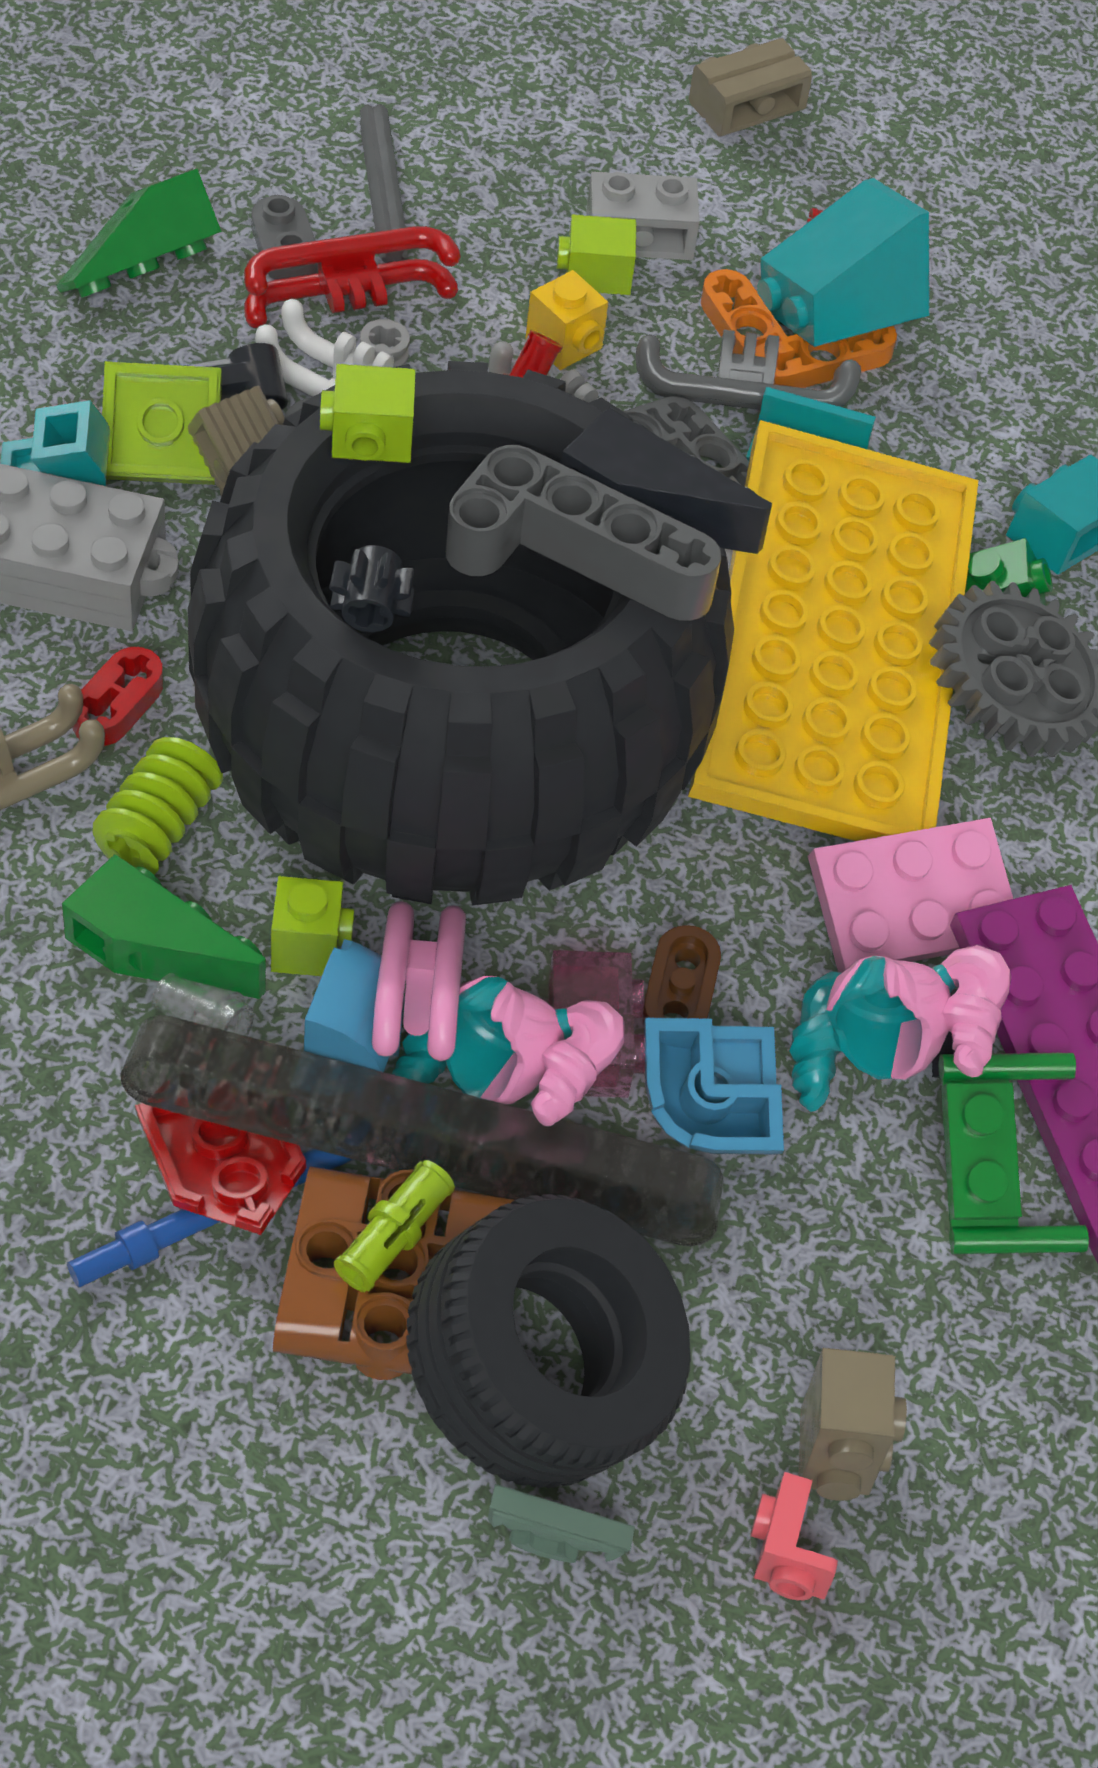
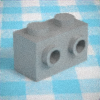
M591 172L586 216L635 219L636 257L693 260L700 223L697 178L674 175L626 174L622 172Z

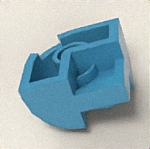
M344 939L341 949L333 948L306 1015L304 1056L330 1063L328 1097L354 1104L361 1082L373 1084L376 1077L382 1078L389 1056L383 1057L378 1055L372 1047L375 997L382 955L357 942ZM403 1000V1007H402L400 1042H401V1033H402V1021H403L404 1000ZM400 1044L393 1056L399 1057Z
M645 1018L644 1049L647 1096L656 1122L680 1146L708 1154L778 1155L783 1153L781 1085L776 1084L774 1027L712 1026V1019Z

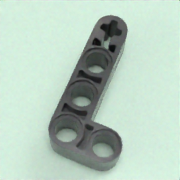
M505 445L494 449L454 494L449 504L446 558L450 565L460 573L469 576H485L494 573L505 563L518 545L521 544L667 617L679 621H691L701 618L709 611L712 605L721 562V551L715 540L676 519L529 448L520 445Z

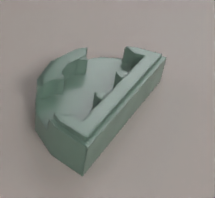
M497 1484L494 1486L488 1520L493 1527L503 1524L511 1530L509 1541L517 1548L540 1557L569 1563H576L579 1551L604 1552L606 1562L617 1559L631 1550L635 1526Z

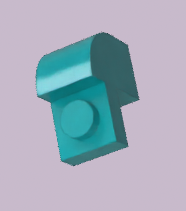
M91 400L37 408L35 411L33 438L2 442L0 464L106 486L110 441L109 425Z

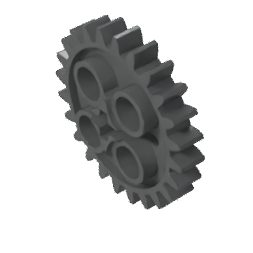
M990 581L983 591L976 585H973L964 596L958 594L934 625L938 631L929 642L932 647L938 650L931 658L930 664L945 670L936 681L937 685L953 688L955 691L948 704L950 706L965 705L969 712L964 722L967 725L973 724L978 720L984 723L985 739H991L997 732L1004 735L1006 750L1011 751L1021 741L1026 752L1031 757H1034L1042 747L1050 757H1055L1062 748L1066 749L1069 753L1073 752L1081 742L1086 743L1098 730V650L1090 649L1088 643L1095 636L1092 631L1079 633L1074 628L1078 621L1076 614H1071L1065 618L1059 615V601L1057 599L1051 601L1048 606L1041 604L1038 589L1033 588L1026 597H1022L1017 584L1011 582L1004 592H1002L995 581Z

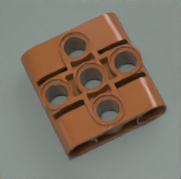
M310 1166L306 1177L276 1318L273 1352L356 1365L357 1369L365 1376L376 1380H390L403 1373L412 1374V1367L407 1354L409 1353L407 1348V1318L409 1317L408 1309L410 1302L413 1301V1290L418 1285V1278L425 1271L429 1260L440 1249L445 1247L448 1242L484 1216L502 1205L513 1202L515 1199L454 1190L420 1228L422 1236L418 1243L409 1251L402 1250L385 1270L399 1269L407 1272L410 1277L403 1280H392L381 1274L376 1280L375 1286L369 1292L367 1290L366 1292H361L348 1285L338 1275L335 1268H321L315 1266L312 1262L320 1258L336 1260L339 1255H342L368 1225L365 1224L369 1199H376V1203L380 1200L388 1201L414 1170H400L390 1174L387 1178H380ZM440 1210L449 1211L444 1237L436 1236ZM350 1310L354 1311L350 1340L346 1342L342 1341L347 1312ZM377 1331H388L394 1333L399 1339L392 1343H379L372 1340L369 1335Z

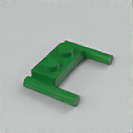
M994 1053L989 1062L984 1066L983 1074L974 1078L963 1074L953 1062L954 1054H940L939 1076L942 1081L941 1093L951 1254L1087 1252L1089 1235L1086 1225H1018V1219L1022 1217L1014 1091L1013 1083H1009V1080L1074 1079L1076 1075V1058L1074 1053Z

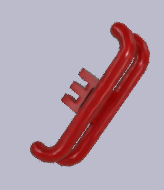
M411 226L276 246L262 250L249 260L244 270V282L249 292L244 303L246 322L250 327L258 329L267 323L266 308L268 305L289 299L320 295L326 296L332 313L344 312L345 301L343 296L348 295L353 310L365 309V292L370 293L375 307L387 305L385 285L411 281L430 283L436 288L440 297L451 299L458 292V284L450 271L439 263L426 259H409L376 264L375 255L424 248L435 252L445 266L453 267L459 263L461 258L459 247L449 235L439 229L428 226ZM318 263V273L276 279L267 282L266 275L270 271Z

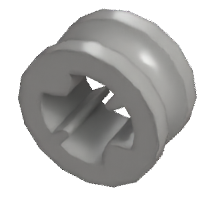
M378 319L370 321L361 330L360 343L366 342L374 346L375 358L383 351L394 357V367L406 364L409 359L410 335L405 326L390 319Z

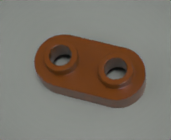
M682 925L674 927L662 935L657 945L642 1011L643 1026L645 1018H666L664 1015L668 1013H676L683 1018L708 1019L721 960L720 946L709 932L696 926ZM688 961L694 964L696 968L690 970L685 967H679L676 963Z

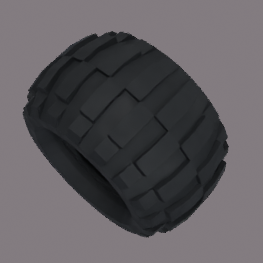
M448 361L447 370L415 373L410 463L332 458L333 431L320 430L321 393L303 402L302 409L285 417L283 425L275 424L259 443L254 442L230 469L220 502L212 500L190 570L191 599L188 605L189 671L195 685V708L221 774L231 771L242 806L269 834L276 831L288 845L300 841L305 860L353 885L363 873L386 880V894H392L393 898L432 904L433 891L469 892L472 906L512 901V899L522 898L528 881L539 879L551 891L602 870L610 855L614 856L628 841L637 847L664 820L681 793V789L684 790L702 762L716 728L730 662L734 623L728 560L724 548H720L721 562L712 605L705 615L691 621H679L667 617L521 544L518 545L498 570L485 576H469L460 573L450 565L446 558L449 504L454 494L486 456L498 447L520 445L561 464L562 451L609 407L633 421V417L603 398L588 403L572 394L566 393V381L531 370H527L524 377L521 378L488 372V363ZM409 364L393 367L412 369ZM335 385L328 388L327 390L335 391ZM364 546L388 548L401 558L402 568H413L414 570L412 587L415 589L411 615L403 617L394 614L392 625L379 632H365L351 627L343 619L342 610H333L330 607L333 591L329 587L334 562L344 561L351 564L352 555L355 550ZM438 631L464 632L482 635L503 642L519 650L532 660L518 664L488 667L450 665L422 660L391 650L383 645L420 633Z

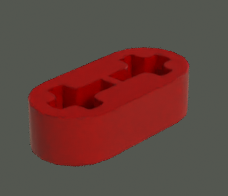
M128 647L115 653L81 689L84 698L83 710L77 723L72 727L76 737L80 739L79 728L84 721L89 720V713L94 716H100L110 706L111 719L103 716L96 719L103 725L105 731L104 746L114 744L123 738L158 699L163 690V664L159 656L143 647ZM140 672L146 673V679L137 675ZM125 674L134 677L126 687Z

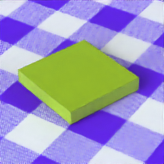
M105 361L102 416L110 428L106 479L215 485V480L210 475L209 467L205 465L204 458L199 454L198 446L194 444L193 436L188 432V425L199 410L221 401L222 369L215 367Z

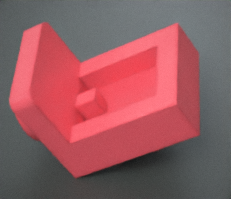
M784 1472L775 1497L762 1493L750 1536L764 1540L754 1578L768 1582L771 1590L788 1599L808 1600L814 1596L824 1600L834 1579L838 1561L832 1557L796 1547L813 1480Z

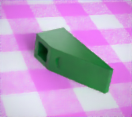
M196 168L130 193L56 285L58 291L62 293L77 288L82 298L111 287L109 275L126 269L129 279L160 268L156 257L174 251L177 260L208 249L204 238L222 231L198 169Z
M116 854L62 902L65 939L113 973L260 999L266 993V958L263 957L253 942L240 935L233 936L214 923L209 914L200 905L192 901H182L165 889L152 872L140 866L135 868Z

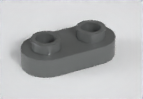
M272 195L259 200L253 206L251 229L259 252L276 246L316 241L306 212L298 201L284 195ZM318 263L270 271L268 275L276 280L316 274Z

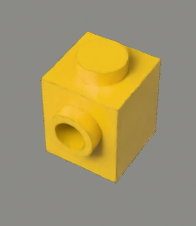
M571 270L530 292L526 338L530 330H534L563 346L553 363L559 370H562L602 349L609 302L580 275Z

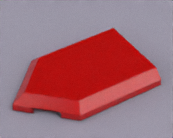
M265 1069L135 1105L137 1117L171 1202L175 1207L261 1235L307 1168L305 1157Z

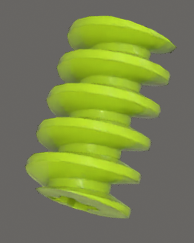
M163 737L155 740L146 751V756L142 757L134 767L133 774L127 776L119 787V792L115 793L109 800L106 810L101 811L94 820L93 836L97 846L108 859L116 854L133 867H144L155 875L159 870L158 861L166 860L171 854V843L180 841L185 834V825H191L198 816V808L204 807L210 800V790H216L223 782V773L221 774L217 761L208 752L192 742L174 737Z

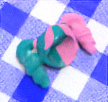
M976 945L954 950L941 964L933 968L914 962L896 961L883 956H869L857 960L843 973L831 971L813 981L802 999L800 1025L792 1031V1045L789 1049L795 1062L792 1070V1086L801 1093L800 1104L808 1111L813 1112L826 1102L830 1093V1080L836 1073V1055L841 1051L858 1070L878 1080L891 1078L905 1080L928 1067L940 1052L949 1031L952 1032L953 1037L952 1049L955 1050L953 1062L963 1074L972 1078L983 1074L984 1066L991 1059L992 1044L995 1042L996 1033L1002 1020L1000 1009L1007 999L1010 988L1011 973L1002 955L996 951ZM957 987L958 990L951 996L950 993Z
M497 976L476 978L460 984L455 1050L449 1059L438 1061L429 1055L427 1048L428 1031L420 1036L409 1034L402 1042L406 1055L398 1059L391 1075L397 1086L390 1092L392 1102L396 1107L402 1108L417 1101L425 1091L427 1084L434 1082L444 1072L446 1066H448L453 1082L467 1098L480 1101L489 1107L513 1104L531 1093L539 1084V1093L531 1103L533 1113L543 1126L554 1125L555 1122H558L573 1111L574 1103L583 1099L596 1081V1076L612 1063L622 1048L625 1035L624 1019L607 1002L584 1000L568 1008L554 1009L546 1001L514 987L503 978Z

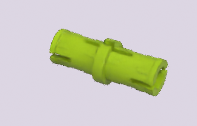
M429 1160L419 1161L414 1171L388 1201L380 1200L368 1213L369 1224L346 1251L334 1261V1268L338 1275L354 1289L361 1292H366V1290L369 1292L375 1286L376 1280L402 1250H411L418 1243L422 1236L420 1228L444 1199L453 1193L455 1185L449 1174L434 1162Z

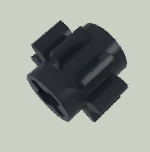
M364 546L356 549L352 555L351 564L344 561L334 562L329 587L333 591L330 607L333 610H342V617L345 622L355 629L365 632L383 631L392 625L394 614L403 617L411 615L415 589L412 587L414 570L413 568H402L401 558L388 548Z

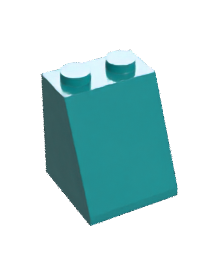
M875 178L862 181L760 258L761 279L757 284L758 295L775 319L814 347L929 316V212Z

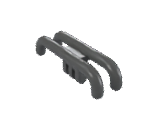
M726 329L723 330L717 377L668 370L660 360V342L654 335L643 336L639 340L636 349L637 372L643 384L653 393L663 397H683L693 402L761 410L766 387L842 407L856 393L861 377L860 365L854 360H846L837 367L832 385L826 390L775 385L779 336L768 335L764 346L765 357L755 356L757 333L746 332L743 354L733 353L736 342L735 331Z

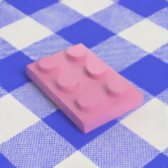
M991 818L815 848L808 855L838 972L842 973L857 960L869 956H883L896 961L912 962L950 955L954 950L960 949L950 927L955 913L1013 899Z

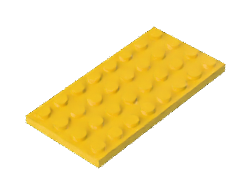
M759 421L753 438L745 487L750 488L757 495L771 502L772 508L763 549L758 554L735 550L732 553L729 576L732 592L731 607L734 636L729 668L716 728L704 758L691 778L688 797L853 841L936 827L951 711L948 701L952 698L953 688L937 685L936 681L945 670L930 664L931 658L938 650L932 647L929 642L938 631L934 625L958 594L965 595L979 480L766 421Z

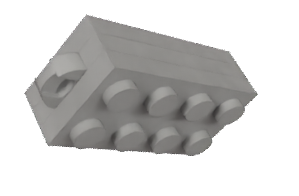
M0 464V603L133 632L146 596L153 597L166 593L171 589L170 585L178 577V554L175 547L166 540L164 499Z

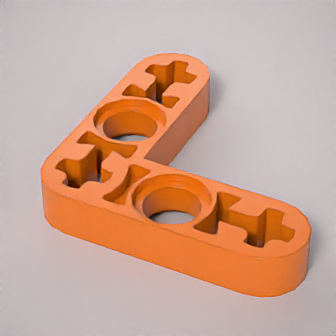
M729 269L716 270L709 273L704 281L701 306L721 338L724 329L735 331L736 342L733 353L743 354L745 336L737 331L741 327H753L763 333L762 336L757 337L755 356L765 357L764 346L768 335L779 336L775 385L806 388L832 381L835 370L846 360L856 361L861 367V372L886 365L892 359L897 339V332L894 326L814 347L797 334L791 336L785 334L758 295L754 286L743 274ZM735 297L734 309L732 310L733 302L730 298ZM816 350L827 351L833 354L836 359L833 361L817 360L810 352Z

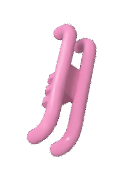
M399 901L392 904L389 908L376 989L372 1031V1047L378 1055L387 1057L393 1055L398 1050L405 981L403 1025L406 1032L414 1036H420L428 1031L427 1048L429 1055L434 1060L445 1061L453 1055L456 1042L466 915L460 907L455 905L448 906L441 912L437 942L413 940L414 911L407 902Z

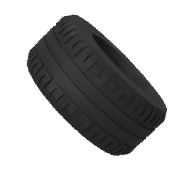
M547 1194L527 1196L526 1198H519L511 1203L502 1205L464 1230L434 1254V1257L426 1265L425 1271L421 1273L417 1280L418 1285L414 1287L413 1301L410 1302L408 1309L409 1317L407 1318V1348L409 1351L407 1354L412 1367L411 1371L416 1389L431 1419L447 1440L476 1466H481L484 1471L492 1475L497 1474L505 1481H513L515 1484L523 1486L529 1484L531 1487L536 1488L544 1486L554 1488L560 1485L568 1486L576 1482L579 1483L622 1462L650 1445L668 1427V1423L672 1422L676 1409L679 1408L683 1401L690 1372L691 1356L689 1323L681 1294L666 1264L648 1241L621 1218L590 1202L587 1203L577 1198L571 1199L563 1195L554 1196ZM516 1287L529 1290L545 1298L562 1313L571 1325L580 1344L584 1361V1382L581 1395L573 1394L553 1384L539 1372L528 1358L519 1340L514 1322L513 1302Z

